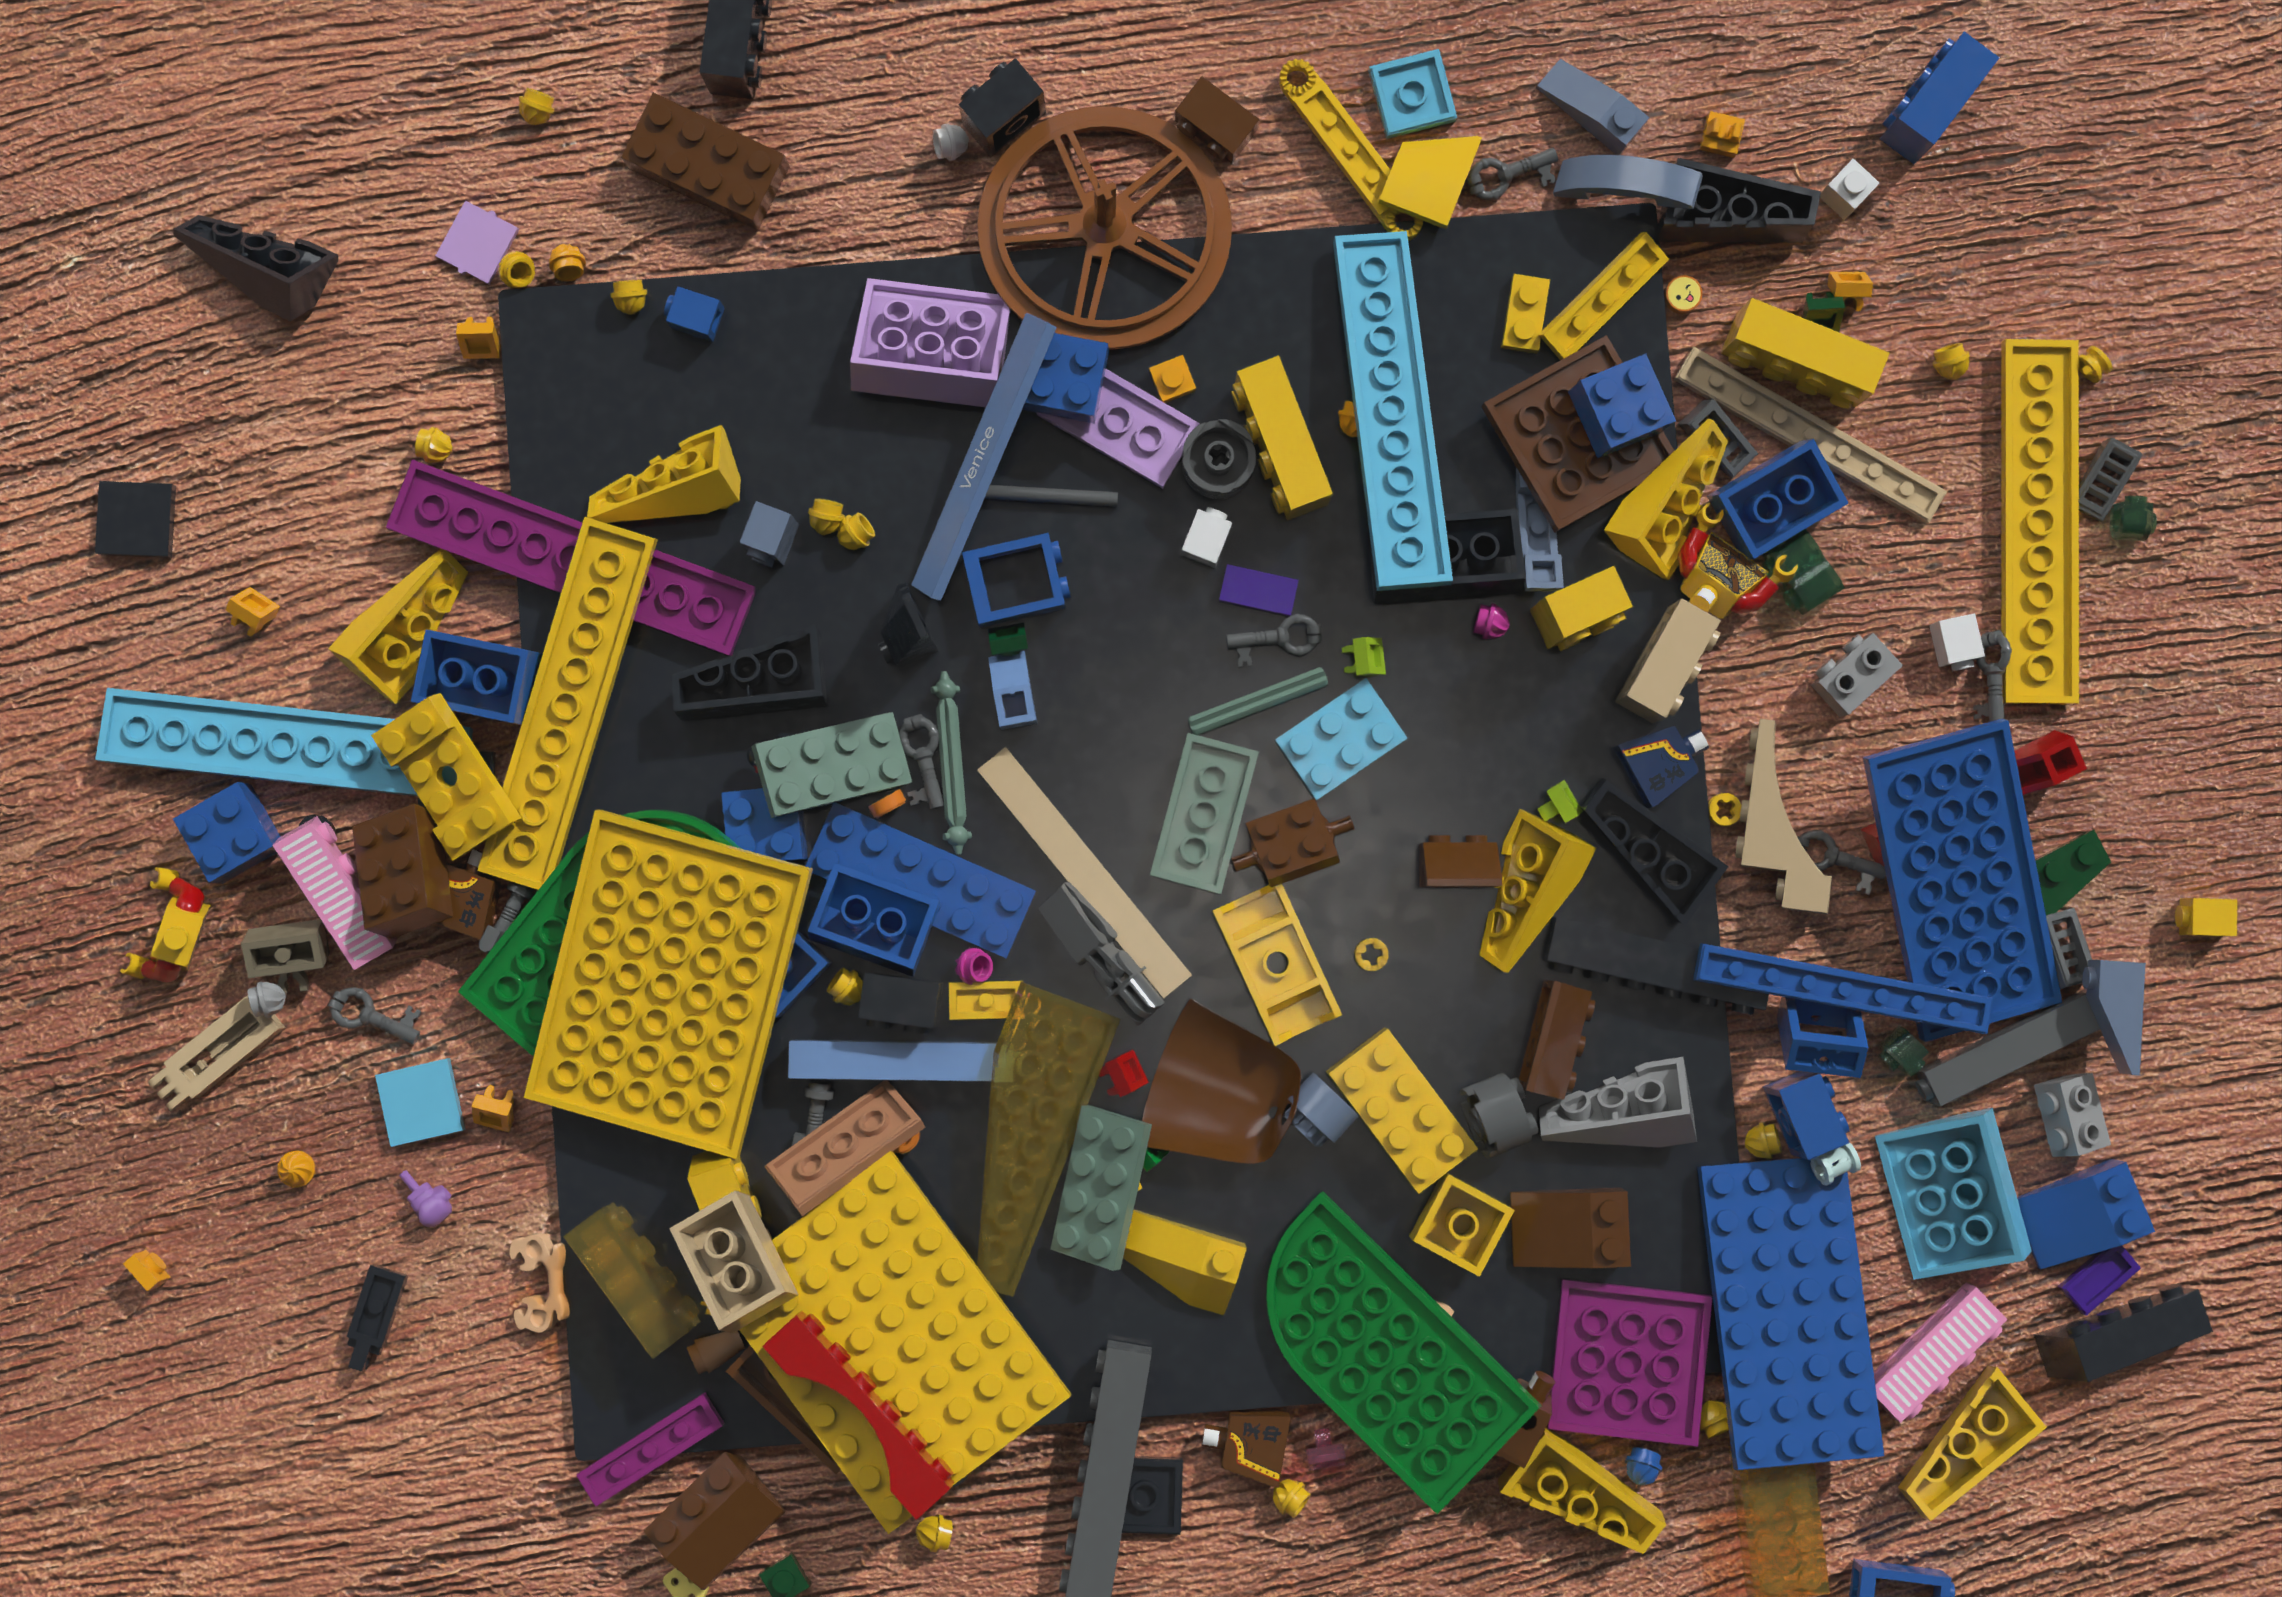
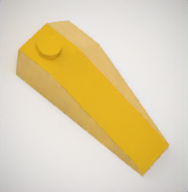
M1707 419L1621 502L1604 529L1621 552L1666 580L1670 579L1679 565L1678 553L1687 538L1686 536L1693 517H1697L1698 512L1704 507L1699 505L1705 485L1713 483L1728 444V440L1714 420Z
M722 425L688 437L678 443L681 450L662 460L660 455L649 461L651 465L639 475L626 474L589 497L587 518L610 523L707 514L718 509H726L739 502L741 478L725 429Z
M439 549L354 619L328 650L355 675L392 703L397 704L415 683L425 630L437 631L444 614L451 611L468 571L448 551Z
M1520 809L1503 842L1501 854L1506 856L1502 870V886L1494 887L1498 888L1494 909L1488 912L1479 955L1501 971L1509 973L1580 882L1597 848L1572 832L1551 822H1544L1542 818Z
M1133 1210L1123 1258L1188 1305L1224 1316L1247 1248L1245 1243Z

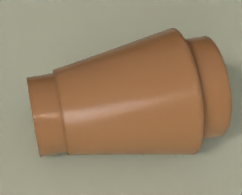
M738 1331L734 1333L721 1332L695 1339V1344L687 1347L698 1374L706 1371L710 1374L738 1354L739 1351L745 1349Z

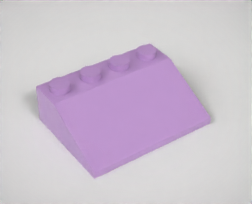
M867 278L850 360L851 391L986 407L1004 365L1010 308L998 294Z

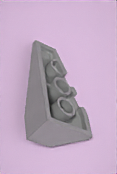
M1678 1057L1646 1062L1636 1066L1635 1073L1618 1080L1612 1076L1603 1080V1086L1587 1093L1579 1090L1565 1096L1564 1100L1557 1099L1540 1106L1539 1117L1542 1140L1645 1147H1666L1697 1142L1684 1058Z

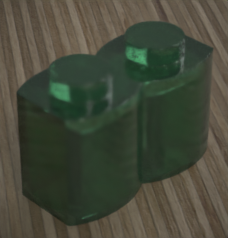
M1806 529L1762 554L1765 560L1762 565L1769 572V577L1773 574V568L1777 559L1782 555H1787L1785 562L1780 566L1782 571L1790 572L1794 566L1798 565L1792 580L1785 583L1780 582L1785 590L1782 594L1783 598L1794 612L1798 610L1804 615L1845 588L1839 576L1824 558L1819 546Z

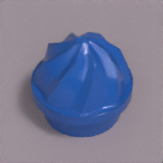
M1633 1447L1631 1455L1626 1456L1625 1459L1627 1475L1635 1484L1640 1486L1654 1483L1659 1473L1662 1472L1663 1467L1660 1465L1661 1455L1648 1449Z

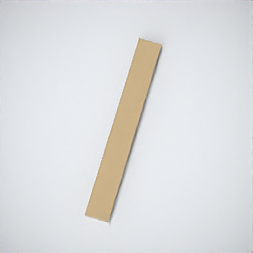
M1696 347L1690 350L1674 378V381L1708 400L1714 399L1723 409L1790 447L1799 441L1814 439L1833 472L1924 524L1930 523L1947 493L1941 487Z
M1006 747L977 770L1066 880L1117 932L1115 940L1124 951L1132 957L1140 968L1146 967L1142 973L1163 998L1192 976Z

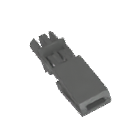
M1070 882L1063 883L1047 900L1041 903L1038 910L1072 958L1079 965H1083L1088 961L1093 966L1096 980L1108 993L1105 999L1107 1000L1113 996L1137 1026L1154 1014L1156 1009L1164 1005L1165 1001L1142 974L1146 967L1140 968L1127 952L1115 947L1112 941L1117 937V932Z

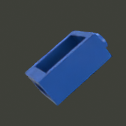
M1049 533L962 552L980 628L1066 609L1064 599L1071 598L1066 576L1060 578L1058 576L1056 564L1063 562L1058 541L1051 542ZM1042 547L1054 597L991 611L980 561Z
M1781 997L1777 1022L1785 1069L1861 1078L1869 1048L1861 1011ZM1799 1023L1845 1028L1847 1037L1800 1031ZM1821 1057L1828 1058L1826 1061H1820Z
M1853 1559L1849 1597H1874L1876 1578L1934 1585L1933 1597H1955V1585L1951 1582L1952 1578L1942 1570Z

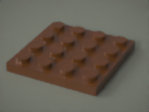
M1607 335L1481 405L1554 533L1636 488L1674 452L1664 432H1661L1601 458H1597L1568 391L1580 380L1623 363Z

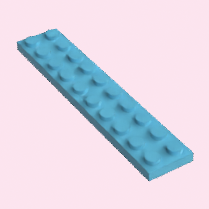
M1407 231L1335 236L1333 247L1377 591L1451 585L1453 576Z
M107 688L95 758L99 762L419 797L398 765L390 766L371 736L395 719ZM462 726L472 741L473 729ZM445 766L442 771L444 781L449 785H455L457 781L455 770Z

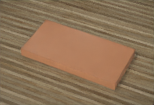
M884 1080L764 1167L801 1216H804L851 1182L853 1178L889 1151H894L926 1127L921 1118L889 1081Z

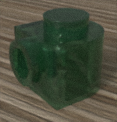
M2125 496L2124 502L2113 504L2110 511V534L2114 540L2146 541L2149 535L2155 532L2157 517L2153 513V503H2147L2148 497Z
M1898 1025L1877 1045L1881 1050L1878 1058L1891 1071L1894 1072L1898 1068L1901 1072H1905L1908 1077L1915 1075L1925 1065L1926 1062L1923 1058L1929 1053L1901 1025Z

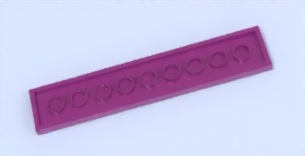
M412 459L386 528L561 593L582 522ZM655 550L633 621L719 653L732 656L757 588Z

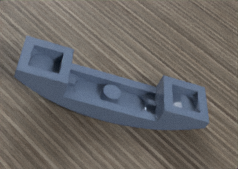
M1624 155L1579 156L1562 161L1553 194L1555 197L1589 200L1591 193L1655 199L1658 206L1693 209L1703 175L1699 171L1684 166L1642 157Z
M1516 468V509H1518L1526 577L1524 582L1525 591H1559L1564 586L1561 554H1558L1557 532L1554 533Z

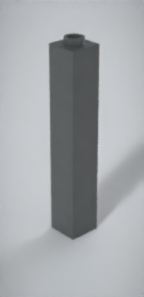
M2087 989L2062 999V1003L2039 1010L1915 1070L1919 1079L1915 1082L1919 1094L1924 1101L1929 1100L1930 1104L1942 1106L2100 1030L2086 997Z

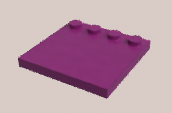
M1562 1278L1552 1378L1556 1383L1550 1392L1552 1416L1547 1424V1428L1698 1447L1712 1296Z

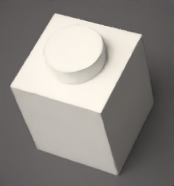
M1852 159L1820 194V198L1845 220L1878 186L1879 182L1856 160Z
M1207 507L1206 512L1198 509L1183 545L1181 555L1215 568L1232 526V522L1226 520L1228 515L1210 507Z
M1975 613L1941 620L1929 625L1939 667L1951 665L1952 672L1975 667L1973 660L1985 656Z

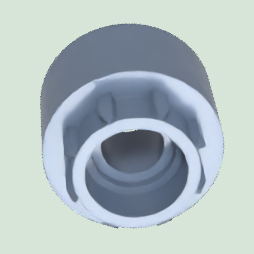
M1312 1072L1300 1085L1297 1108L1291 1124L1312 1144L1318 1147L1322 1146L1328 1138L1335 1143L1358 1119L1359 1115ZM1290 1096L1288 1100L1293 1104V1096ZM1291 1107L1285 1112L1286 1119L1289 1116Z

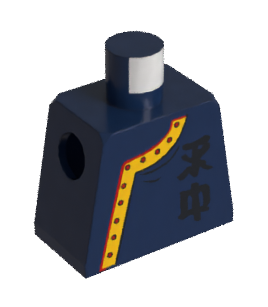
M1675 726L1613 747L1616 756L1644 807L1647 809L1658 805L1696 775L1699 769L1693 757L1709 749L1708 742L1700 730H1696L1682 738Z

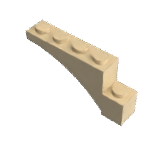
M1760 719L1759 728L1752 727L1749 749H1755L1756 752L1754 764L1747 763L1745 785L1751 786L1749 800H1742L1740 821L1747 823L1745 837L1738 836L1735 858H1742V867L1786 872L1785 879L1778 878L1776 900H1782L1783 909L1828 915L1832 876L1824 875L1818 869L1801 845L1789 822L1776 776L1774 750L1776 723L1775 720Z

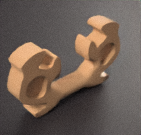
M537 1233L525 1238L514 1239L510 1246V1258L517 1259L523 1256L525 1263L520 1266V1270L523 1271L541 1268L542 1262L548 1270L549 1296L547 1301L545 1302L543 1295L528 1296L522 1299V1302L528 1305V1309L520 1308L514 1311V1320L520 1330L527 1328L540 1333L552 1329L557 1320L561 1321L569 1318L570 1308L564 1293L563 1267L566 1259L565 1245L563 1243L553 1245L551 1239L546 1234Z

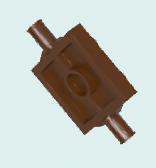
M1313 798L1246 822L1251 838L1252 851L1231 857L1236 872L1257 864L1258 868L1265 873L1271 888L1340 863L1334 837L1355 830L1350 815L1329 823L1321 814L1317 802Z

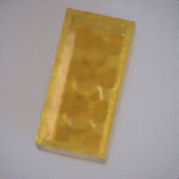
M613 1202L599 1209L563 1237L653 1359L701 1322L697 1317L700 1311L689 1296L683 1298L675 1285L678 1284V1281L672 1271L664 1265L661 1268L653 1257L656 1251L650 1241L643 1235L639 1238L631 1227L634 1221L629 1212L623 1206L617 1207Z
M1728 1444L1746 1593L1750 1597H1807L1830 1594L1814 1463L1734 1470L1731 1444Z

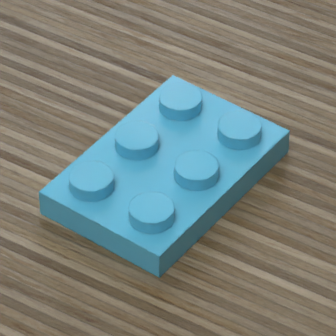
M1365 678L1275 739V742L1313 798L1317 801L1408 738L1370 682Z

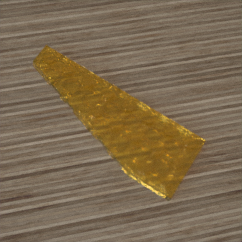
M1022 981L993 1053L977 1261L978 1268L995 1291L1012 1297L1020 1281L1073 1144L1081 1106L1088 1105L1121 1020L1113 1015Z

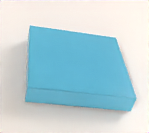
M1439 49L1369 66L1368 72L1386 139L1457 121V114Z
M450 1058L375 1075L390 1147L466 1130Z

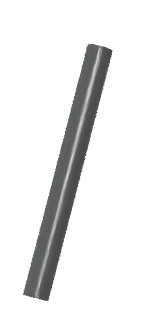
M990 485L984 499L1117 507L1118 492Z

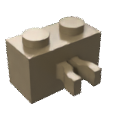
M321 919L248 929L241 942L248 978L280 974L277 985L283 989L285 994L289 989L287 979L290 972L293 974V979L299 982L300 991H308L310 984L304 970L324 968L330 954L325 926Z

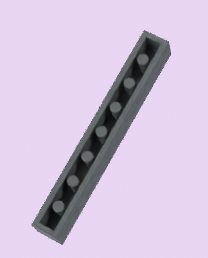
M1108 1340L1106 1351L1099 1350L1095 1372L1102 1373L1100 1387L1093 1386L1089 1409L1096 1410L1094 1424L1087 1423L1083 1445L1090 1446L1088 1460L1081 1459L1077 1482L1084 1483L1082 1497L1074 1496L1071 1519H1077L1078 1522L1076 1533L1068 1532L1065 1555L1072 1556L1070 1570L1062 1569L1059 1592L1066 1593L1065 1597H1111L1152 1347Z

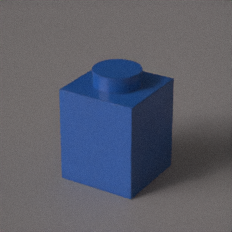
M677 286L675 295H670L666 301L664 316L667 317L666 322L672 329L713 342L725 308L718 299Z

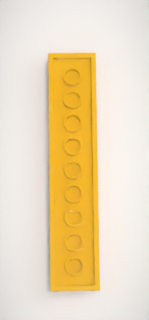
M2005 339L2001 342V631L2008 639L2012 649L2011 658L2005 668V673L2002 675L2003 704H2079V340Z
M584 517L502 787L521 816V819L486 840L477 871L539 890L559 865L658 539Z

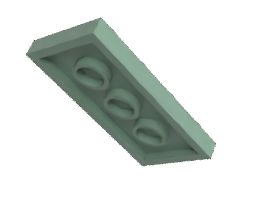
M893 712L765 741L751 746L771 818L912 783Z
M1187 733L1150 876L1217 894L1222 893L1259 751Z
M1091 1105L1081 1106L1050 1250L1112 1271L1121 1269L1152 1124Z

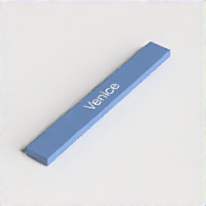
M1026 313L911 584L930 598L941 601L1056 331V326L1029 313Z

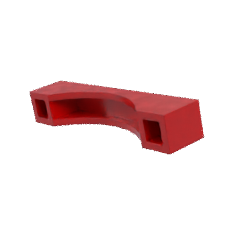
M2056 730L2014 751L2023 795L2055 786L2087 769L2074 736ZM1876 822L1861 829V832L1874 861L1884 866Z
M803 1311L799 1312L762 1347L787 1375L807 1378L824 1384L845 1396L863 1413L874 1428L884 1449L889 1469L890 1491L917 1520L951 1489L954 1481L951 1479L953 1475L952 1470L940 1457L934 1459L925 1449L927 1442L917 1430L912 1428L909 1431L899 1420L902 1417L900 1411L891 1401L886 1399L883 1402L873 1391L876 1389V1385L872 1379L862 1370L857 1373L848 1363L851 1359L848 1352L838 1342L832 1345L824 1336L825 1328L823 1324L813 1314L806 1315Z

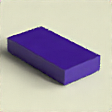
M1227 564L1219 601L1290 617L1299 580Z
M2121 1245L2095 1253L2060 1283L2058 1287L2082 1315L2087 1316L2138 1272L2141 1267Z

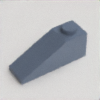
M1559 59L1536 87L1616 155H1621L1642 131L1650 118L1622 94L1562 59Z
M2088 960V967L2084 968L2082 975L2083 987L2087 989L2086 997L2120 1074L2140 1076L2146 963Z

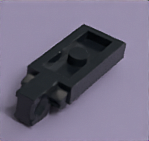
M375 1264L370 1265L346 1336L349 1338L347 1346L354 1347L348 1365L349 1368L363 1372V1370L368 1369L373 1354L381 1355L383 1347L386 1346L409 1275Z

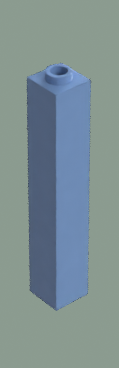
M851 1040L789 1041L788 1078L1012 1082L1014 1080V1073H1021V1051H1014V1043Z

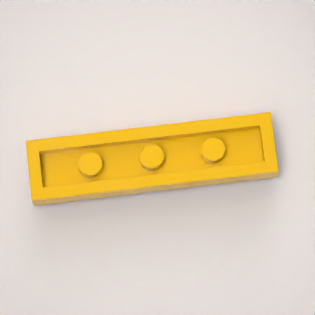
M1641 232L1538 335L1560 360L1577 352L1669 258L1647 232Z

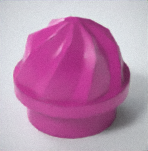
M1491 603L1490 606L1480 604L1473 633L1483 635L1482 639L1486 640L1501 637L1510 626L1507 613L1494 603Z
M969 948L961 953L960 958L955 960L957 963L955 972L966 984L972 985L973 982H984L992 974V959L981 949Z

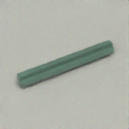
M1319 667L1190 716L1188 718L1190 729L1193 734L1200 735L1326 687L1328 684L1327 676L1324 670Z

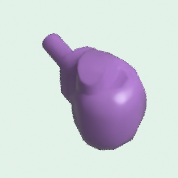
M407 1170L399 1175L412 1191L407 1200L423 1226L435 1227L451 1214L452 1206L449 1199L452 1195L444 1186L439 1185L432 1188L428 1182L419 1186Z

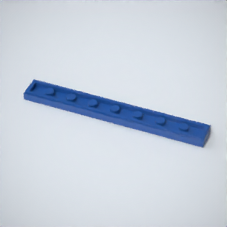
M1703 943L1699 944L1693 980L1980 1034H1988L1994 999L1987 996Z

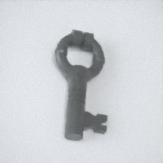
M1551 148L1510 164L1503 163L1495 158H1482L1472 167L1469 177L1466 178L1467 184L1470 186L1471 195L1475 194L1482 200H1497L1507 191L1512 178L1531 172V170H1537L1541 175L1540 183L1542 187L1547 185V180L1550 183H1554L1556 180L1554 174L1550 173V164L1558 162L1556 150ZM1494 167L1497 169V175L1501 183L1497 189L1484 191L1483 183L1479 184L1482 181L1479 172L1482 169Z
M1298 613L1286 618L1276 630L1227 634L1228 649L1237 648V652L1240 654L1237 657L1238 667L1243 666V662L1246 661L1247 666L1252 665L1249 652L1251 647L1255 645L1277 644L1287 653L1300 657L1313 651L1318 643L1322 642V634H1319L1321 633V624H1317L1309 616ZM1293 624H1305L1308 644L1297 647L1289 643L1288 629Z
M2000 630L1983 633L1981 636L1984 654L1987 647L2000 645L2002 656L1998 663L1990 664L1986 662V654L1984 657L1976 659L1979 668L1987 676L1989 692L1988 703L1973 706V710L1977 711L1974 719L1977 720L1985 719V717H1989V722L2004 719L2002 675L2005 673V668L2011 658L2012 649L2008 639Z
M922 714L905 718L899 733L903 750L907 756L918 761L919 769L922 773L921 776L923 777L922 780L924 781V788H921L920 791L907 792L908 797L913 796V800L909 801L910 805L913 806L920 804L921 801H928L930 809L942 807L944 802L932 761V756L938 746L939 731ZM926 728L929 731L930 743L927 747L913 749L909 745V739H907L908 732Z
M1811 830L1803 833L1800 837L1797 836L1803 848L1809 846L1811 839H1817L1826 844L1828 849L1824 854V860L1820 863H1815L1820 871L1837 865L1860 872L1861 881L1857 883L1855 891L1861 892V889L1864 888V893L1870 895L1872 889L1870 883L1875 877L1883 880L1886 876L1885 867L1879 863L1839 851L1834 839L1823 830Z
M350 987L340 992L335 991L332 996L333 999L327 1005L330 1008L333 1020L342 1028L354 1029L370 1024L413 1045L420 1036V1031L413 1029L414 1021L418 1020L422 1013L420 1010L417 1009L413 1013V1007L408 1005L405 1011L406 1016L400 1022L394 1021V1019H390V1017H386V1015L375 1010L371 996L362 988ZM349 996L361 999L365 1006L360 1011L359 1018L355 1020H349L340 1014L344 1007L343 1004L347 1002Z

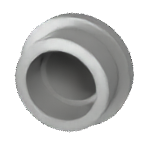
M261 981L257 982V987L247 989L249 1003L255 1018L263 1015L266 1018H270L283 1008L286 994L277 984Z

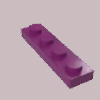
M704 1392L581 1470L576 1476L596 1507L716 1431L725 1423Z

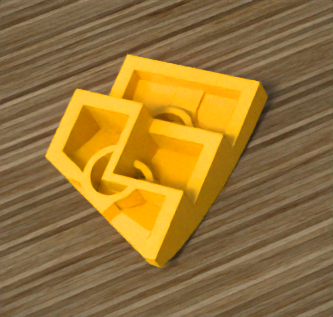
M1470 136L1402 142L1378 203L1446 229L1482 137Z

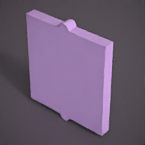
M465 200L435 256L458 268L460 274L465 275L467 273L490 285L499 268L500 261L508 252L519 228L498 218L494 211L487 212Z

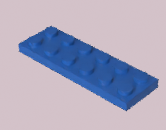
M833 803L805 866L812 868V873L828 880L834 863L937 899L939 904L932 926L1006 959L1037 892L838 803Z

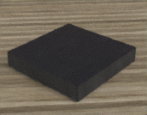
M99 481L95 554L172 558L176 486L164 483Z
M1134 1457L1122 1533L1181 1535L1183 1458Z

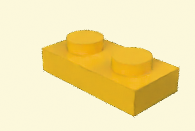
M1520 274L1512 276L1501 348L1535 354L1539 352L1541 337L1538 334L1543 328L1550 279Z
M1023 981L973 982L972 985L965 982H949V1020L1024 1018Z

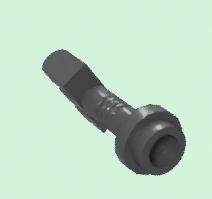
M515 882L508 883L506 889L512 893L505 905L506 907L502 911L503 914H500L501 917L498 918L495 926H487L479 942L480 950L487 954L490 952L516 918L517 912H519L525 899L531 900L535 895L533 893L534 888Z
M809 1080V1086H806L804 1089V1096L811 1098L806 1134L795 1132L792 1146L821 1126L825 1100H832L834 1096L831 1082Z

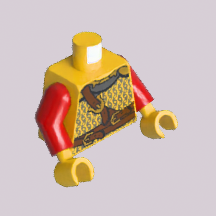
M1707 503L1697 514L1699 525L1697 528L1693 527L1678 553L1680 574L1684 577L1680 589L1682 593L1690 598L1689 603L1707 613H1712L1720 619H1724L1732 612L1743 614L1758 611L1779 589L1777 585L1780 582L1785 583L1793 579L1798 565L1794 566L1790 572L1782 571L1780 566L1787 558V555H1782L1777 559L1773 568V574L1768 578L1769 572L1749 559L1739 550L1713 532L1710 535L1706 534L1708 529L1715 527L1724 515L1723 510H1721L1715 517V520L1709 519L1706 516V509L1711 503Z
M155 867L154 870L158 872L159 876L157 882L150 881L151 888L169 891L173 897L166 907L150 954L151 960L129 952L125 957L130 958V964L127 969H120V972L138 979L145 977L169 983L178 978L181 969L189 971L211 904L204 903L203 892L186 880L179 878L177 870Z

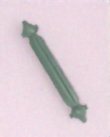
M941 671L939 681L935 686L931 687V693L936 694L940 699L936 708L937 727L939 731L945 819L950 826L947 833H943V840H947L953 846L957 855L962 854L964 844L968 839L972 838V833L967 832L963 827L967 815L958 707L952 699L956 693L960 692V687L950 680L947 671Z

